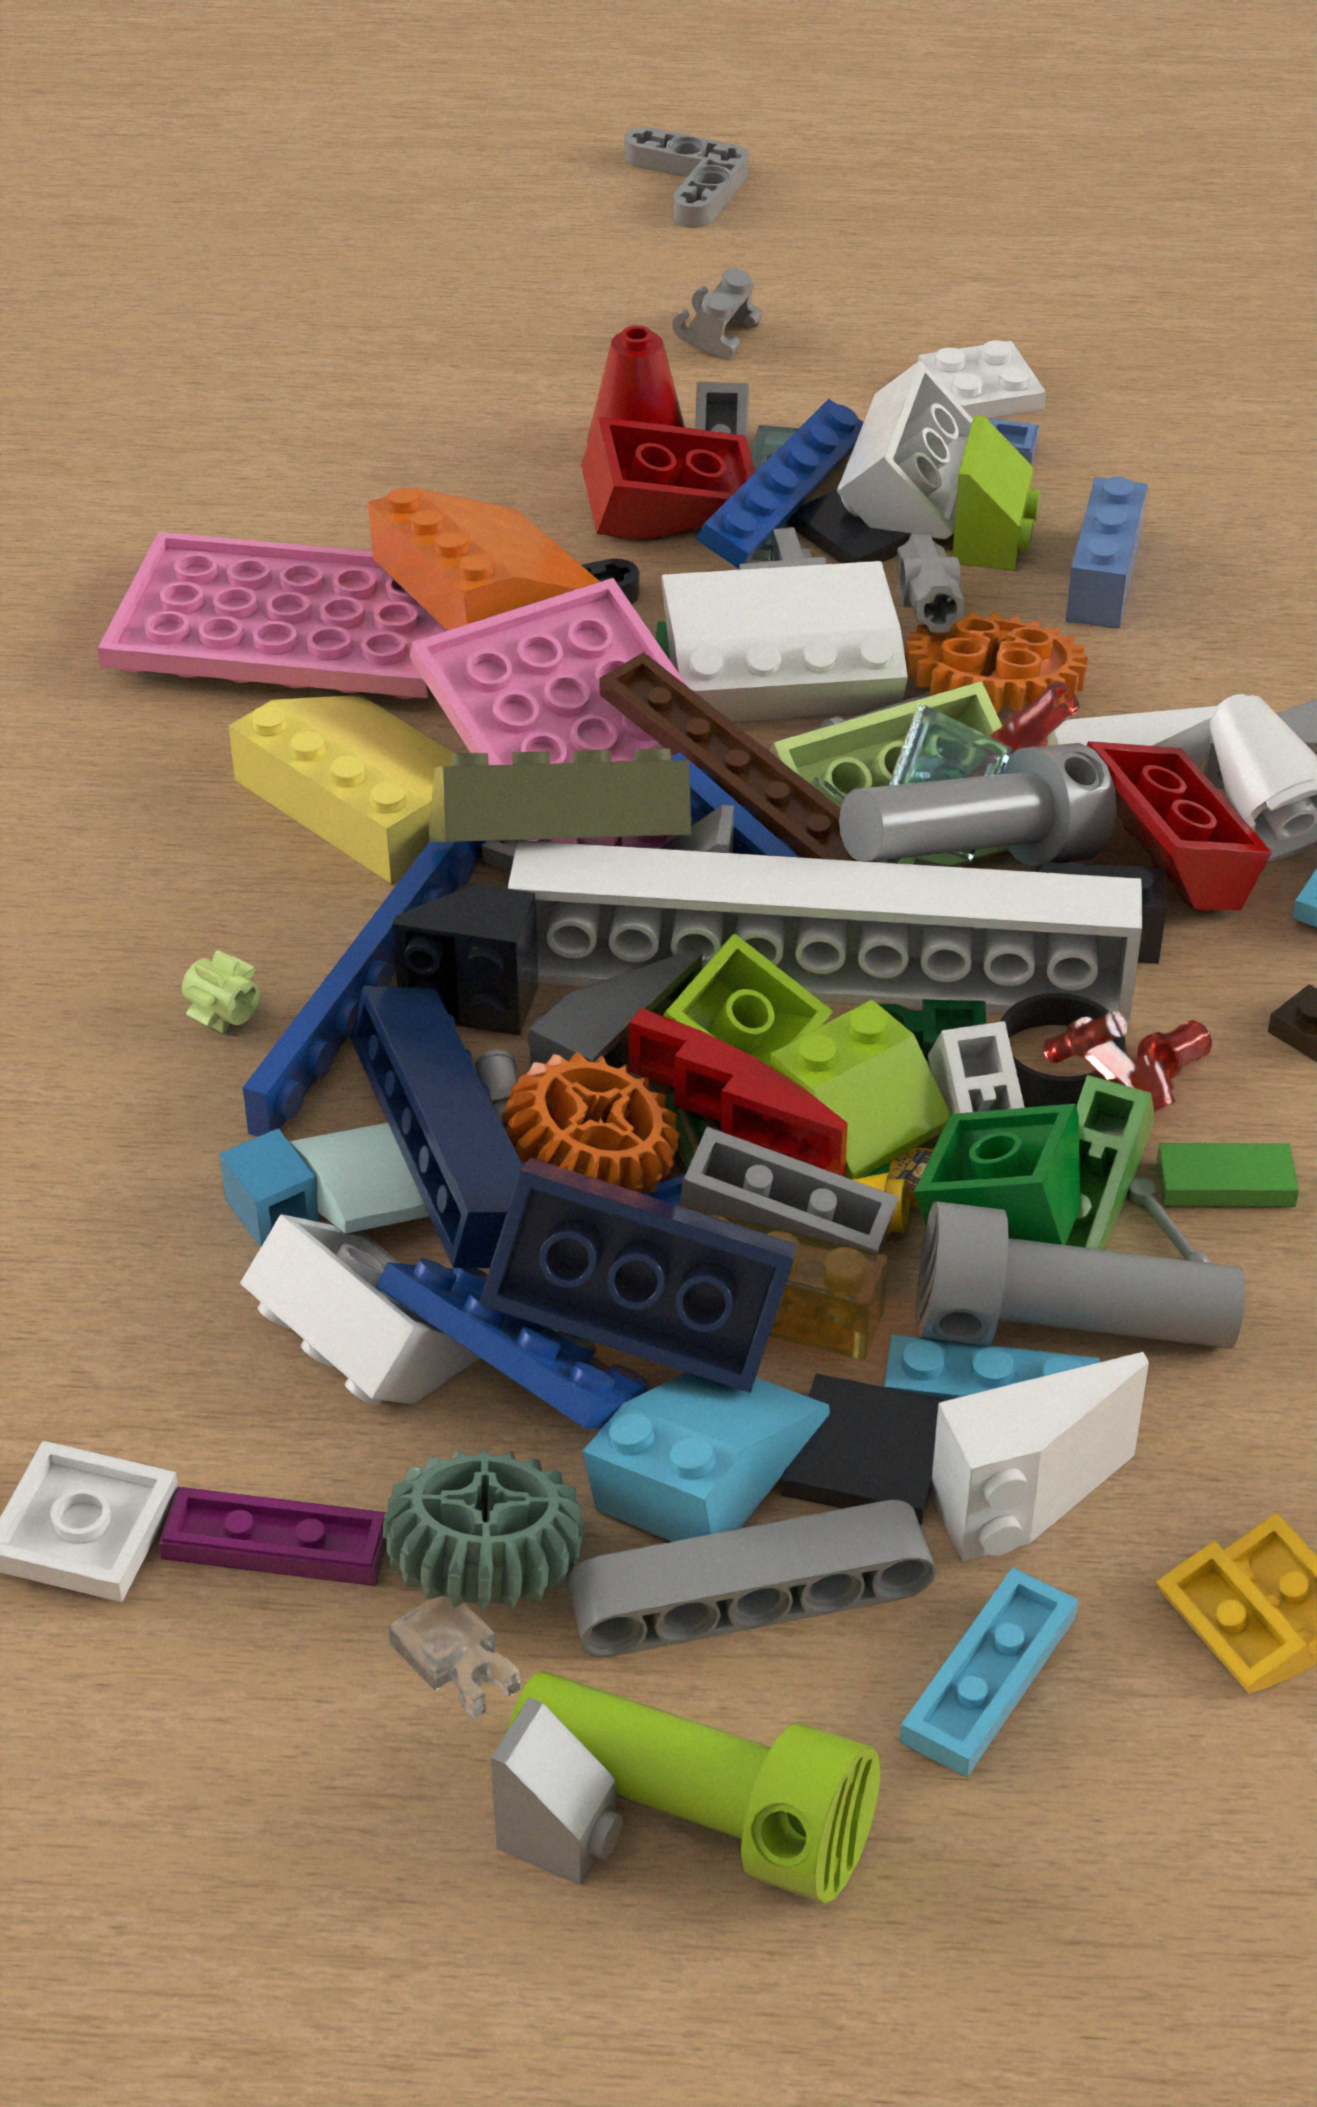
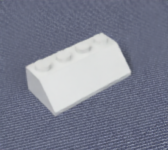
M921 360L875 393L837 492L841 496L845 508L852 515L860 516L870 528L912 534H930L932 538L946 539L954 533L958 473L973 419Z

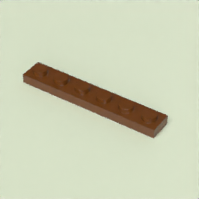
M645 652L599 678L600 696L664 748H670L673 755L681 752L696 767L706 771L721 789L738 804L748 808L754 818L778 839L785 841L800 858L857 861L845 849L840 835L839 817L841 808Z

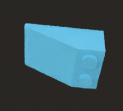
M686 1372L623 1403L582 1451L596 1511L672 1542L740 1529L781 1478L785 1469L829 1416V1404L759 1378H755L751 1393Z

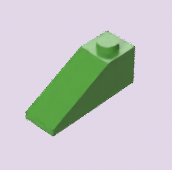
M1087 1075L1076 1106L1079 1114L1080 1210L1065 1245L1104 1250L1129 1193L1130 1184L1135 1179L1155 1120L1151 1093Z

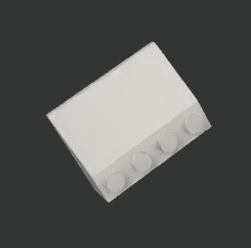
M881 561L662 575L661 582L670 661L686 685L730 721L741 722L862 714L903 701L908 675L901 627Z

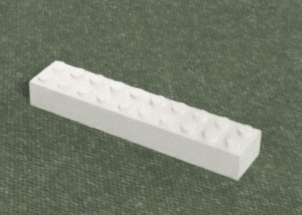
M517 840L508 889L535 893L538 984L587 987L690 949L702 953L703 969L735 933L821 1002L864 1004L872 999L877 1004H898L908 1008H922V999L985 1001L986 1013L1005 1014L1014 1004L1026 998L1048 993H1063L1090 999L1109 1010L1118 1021L1130 1022L1142 933L1141 879Z

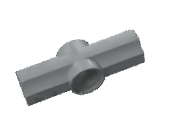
M911 534L909 541L897 548V567L900 572L902 607H912L916 619L923 621L928 626L930 632H949L955 622L964 618L965 600L960 590L958 557H947L944 548L937 545L932 540L930 534Z

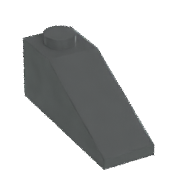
M690 949L566 994L548 1012L538 1015L529 1029L527 1041L530 1046V1067L534 1062L547 1063L553 1054L559 1055L568 1061L576 1052H579L589 1062H595L603 1055L606 1064L619 1069L627 1064L628 1072L629 1021L640 1008L663 1016L666 1010L702 970V953Z

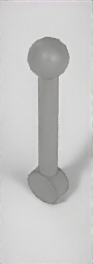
M1144 1178L1132 1180L1128 1193L1129 1200L1134 1204L1146 1207L1184 1259L1210 1263V1259L1206 1254L1194 1250L1155 1199V1184Z

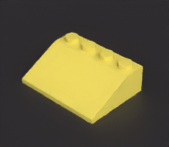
M363 695L271 700L228 726L235 781L390 884L403 877L429 843L435 767L451 766V754L455 753Z

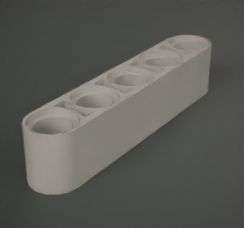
M887 1500L596 1556L574 1566L568 1573L565 1584L584 1650L591 1655L609 1657L908 1598L923 1591L933 1582L936 1568L914 1508L904 1501Z

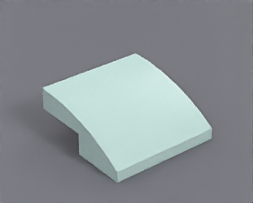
M388 1123L289 1141L316 1176L318 1213L345 1234L430 1217Z

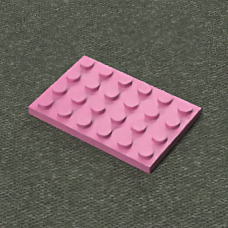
M158 532L97 649L100 667L117 668L130 673L148 671L175 674L183 678L200 676L229 679L236 683L262 682L282 684L289 688L313 687L334 689L347 694L365 692L393 695L400 699H412L415 697L428 699L431 690L410 659L411 642L447 630L373 560V551Z
M613 578L411 642V661L470 753H488V765L513 764V752L549 751L550 764L574 763L573 751L610 750L611 762L634 761L635 749H662L664 747L600 696L599 678L645 652L686 685ZM679 835L526 839V841L661 849V847Z

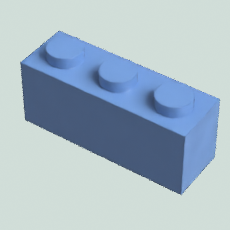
M1123 477L1094 478L1071 566L1066 621L1120 629L1142 536L1148 484L1132 482Z

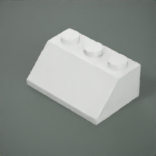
M280 1214L240 1282L245 1289L260 1301L258 1310L264 1317L279 1326L294 1330L304 1339L301 1348L305 1353L322 1364L336 1367L348 1378L345 1382L346 1388L356 1397L372 1405L380 1406L383 1400L413 1405L480 1359L479 1356L376 1287L387 1263L400 1262L362 1231L345 1234L334 1225Z

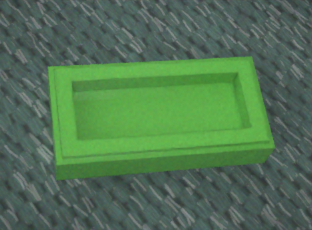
M1159 1143L1157 1165L1163 1206L1296 1207L1299 1189L1290 1143Z

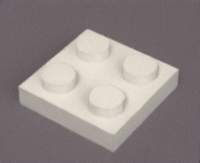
M994 340L980 346L961 349L943 348L935 353L918 355V361L921 360L972 419L974 415L985 416L988 419L1045 410L1046 391L1012 341Z
M42 1441L0 1517V1573L123 1602L172 1505L177 1487H179L176 1472Z

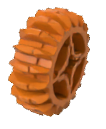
M576 1052L568 1061L559 1055L553 1054L545 1064L534 1062L530 1070L525 1075H521L518 1083L513 1085L502 1114V1120L507 1125L505 1130L520 1161L526 1163L530 1158L638 1193H641V1191L653 1193L656 1191L658 1184L668 1177L674 1163L673 1158L678 1149L677 1141L680 1135L675 1130L677 1114L665 1108L666 1095L649 1092V1078L635 1079L628 1074L627 1064L619 1069L606 1064L603 1055L595 1062H589L579 1052Z

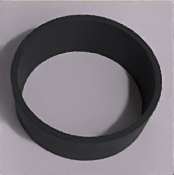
M1048 993L1021 1000L1009 1008L1001 1018L1000 1022L1005 1021L1009 1038L1018 1032L1033 1027L1046 1025L1067 1026L1096 1036L1105 1042L1115 1053L1114 1057L1105 1066L1091 1073L1078 1076H1054L1041 1073L1022 1064L1013 1056L1025 1108L1075 1104L1077 1106L1087 1075L1126 1085L1127 1056L1125 1033L1118 1019L1102 1005L1077 995Z

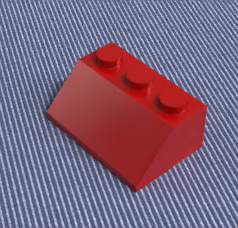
M1088 741L1086 746L1094 749L1108 767L1115 786L1116 815L1123 822L1124 829L1139 841L1152 857V863L1157 868H1165V874L1181 892L1183 901L1190 907L1202 912H1211L1213 910L1241 911L1272 852L1184 750L1173 747Z

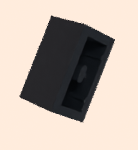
M473 884L395 916L392 926L397 987L436 989L447 1013L453 1016L455 1026L520 1036L538 988L535 893Z

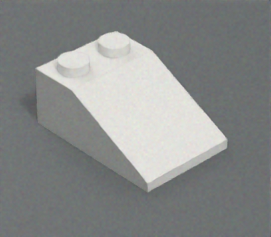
M1144 1352L938 1403L930 1496L962 1562L986 1555H1004L1017 1547L1030 1544L1135 1456L1149 1361Z

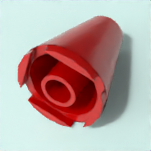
M638 325L630 326L612 338L587 437V445L597 417L685 427L663 340L649 328Z

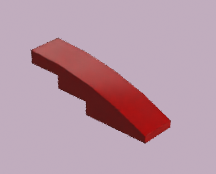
M640 1008L629 1021V1072L673 1086L674 1106L721 1121V1132L844 1176L848 1123L805 1088L754 1056L699 1029Z

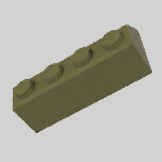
M670 748L635 749L634 761L611 762L610 750L573 751L574 763L551 764L549 751L513 752V764L488 765V753L451 754V766L435 767L429 842L691 835L689 760H671Z

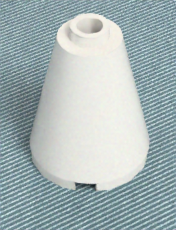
M1244 694L1228 697L1218 705L1210 721V730L1228 802L1271 850L1272 854L1268 861L1291 857L1317 844V755L1261 697L1255 695L1246 696Z

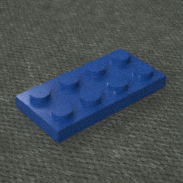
M423 1258L419 1259L417 1265L388 1262L376 1285L378 1289L585 1429H602L623 1403L647 1392L646 1390L650 1384L648 1380L629 1368L617 1364H612L609 1367L593 1355L597 1348L590 1341L562 1331L556 1332L552 1328L479 1305L488 1274L478 1268H446L441 1264Z

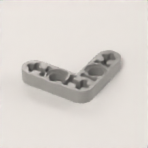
M649 127L632 129L624 137V157L630 165L687 177L673 195V219L677 224L684 227L698 228L713 222L749 175V153L745 148L738 145Z

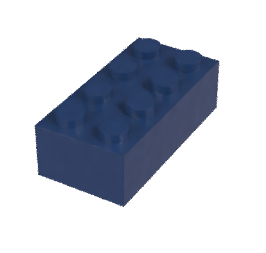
M530 1158L520 1170L479 1305L751 1393L791 1271L797 1244Z

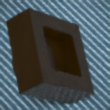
M1308 984L1271 1013L1268 1033L1316 1062L1317 988Z

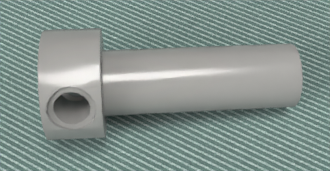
M1081 743L1018 749L1005 760L998 775L853 789L845 796L841 805L839 825L845 849L857 861L870 862L1006 846L1015 859L1031 867L1039 866L1041 862L1067 863L1093 859L1105 849L1113 834L1117 804L1115 786L1105 762L1094 749Z
M936 1201L932 1204L922 1245L916 1298V1331L919 1338L990 1346L996 1333L998 1321L1002 1320L1230 1349L1237 1342L1243 1318L1245 1301L1244 1273L1241 1267L1011 1239L1008 1238V1218L1005 1210Z

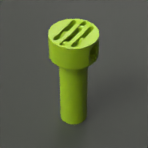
M546 1671L537 1672L533 1675L519 1694L512 1712L509 1728L529 1697L542 1702L616 1779L617 1797L742 1840L741 1857L743 1871L750 1878L823 1904L835 1900L847 1885L863 1852L878 1801L881 1772L879 1754L873 1746L798 1722L788 1725L775 1740L772 1747Z

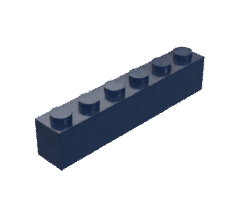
M363 986L350 1039L453 1268H490L520 1170L526 1163L520 1161L505 1130L507 1125L501 1122L491 1102L489 1088L482 1084L473 1066L471 1052L465 1049L456 1031L454 1018L451 1014L447 1013L436 989Z

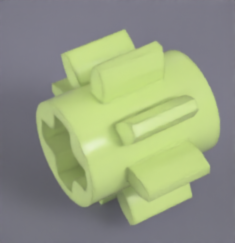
M219 950L215 951L212 960L202 958L193 963L186 972L182 982V995L187 1001L192 1003L186 1012V1016L207 1028L212 1027L222 1033H226L229 1023L241 1025L248 1021L254 1014L260 999L258 985L250 981L256 968Z

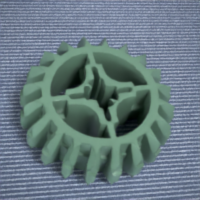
M485 1449L482 1450L480 1455L466 1456L459 1450H455L452 1458L449 1460H443L435 1456L428 1457L425 1468L413 1467L407 1469L405 1480L393 1484L392 1496L388 1500V1513L384 1514L383 1537L387 1539L386 1550L390 1556V1568L402 1572L404 1585L410 1587L422 1586L425 1599H435L440 1596L448 1597L453 1608L458 1607L463 1602L478 1603L483 1612L489 1603H502L509 1609H514L518 1598L523 1597L533 1602L541 1601L545 1589H561L565 1575L574 1568L576 1561L580 1557V1546L583 1542L584 1519L581 1518V1506L576 1501V1489L563 1484L561 1472L554 1470L542 1471L541 1463L538 1459L526 1462L518 1461L515 1459L513 1451L504 1456L489 1455Z

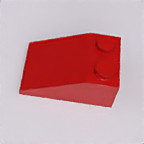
M597 417L581 463L596 533L614 538L625 537L643 540L702 527L756 472L746 435L606 417Z

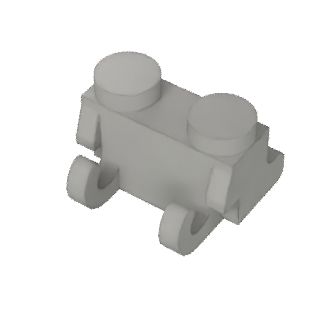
M728 269L723 272L722 280L713 292L708 293V288L705 286L698 288L692 296V306L697 312L689 327H687L685 321L689 317V312L685 309L678 312L672 321L674 333L680 339L696 345V348L727 361L731 360L735 355L737 347L740 345V340L736 336H731L727 339L724 335L725 326H729L735 319L748 327H756L762 319V310L751 303L754 284L751 283L750 275L740 269Z

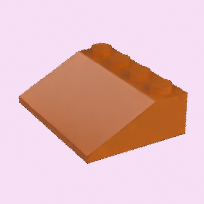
M398 488L390 491L385 497L368 501L373 560L447 631L600 582L515 508L420 488Z

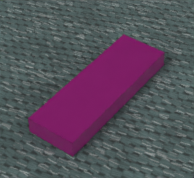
M177 1487L159 1541L160 1554L163 1560L376 1586L386 1550L387 1539L383 1537L384 1514L388 1512Z

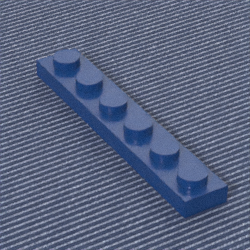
M828 399L704 523L696 540L739 569V564H746L773 536V529H780L852 453L864 422L858 419L855 412L850 408L836 404Z

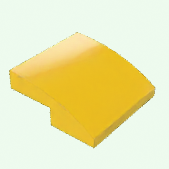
M1277 1512L1225 1549L1216 1540H1213L1156 1581L1157 1589L1248 1694L1286 1681L1317 1664V1555Z

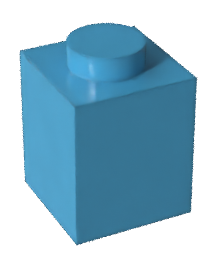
M279 1129L219 1153L225 1200L260 1248L280 1214L320 1222V1213H318L316 1176Z

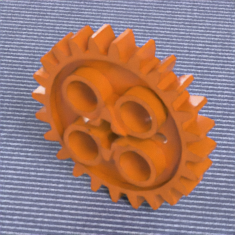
M970 612L969 617H964L955 622L949 632L933 633L929 631L927 625L918 624L917 632H910L908 641H906L905 661L908 678H916V687H930V696L982 681L996 713L1001 711L1002 706H1010L1017 713H1023V707L1026 706L1044 711L1045 702L1060 707L1063 704V698L1074 700L1076 692L1083 691L1088 655L1083 654V645H1074L1075 637L1059 636L1060 628L1057 627L1042 629L1041 621L1039 620L1026 624L1021 622V618L1018 615L1005 620L1001 619L1000 615L996 612H992L989 618H983L975 612Z

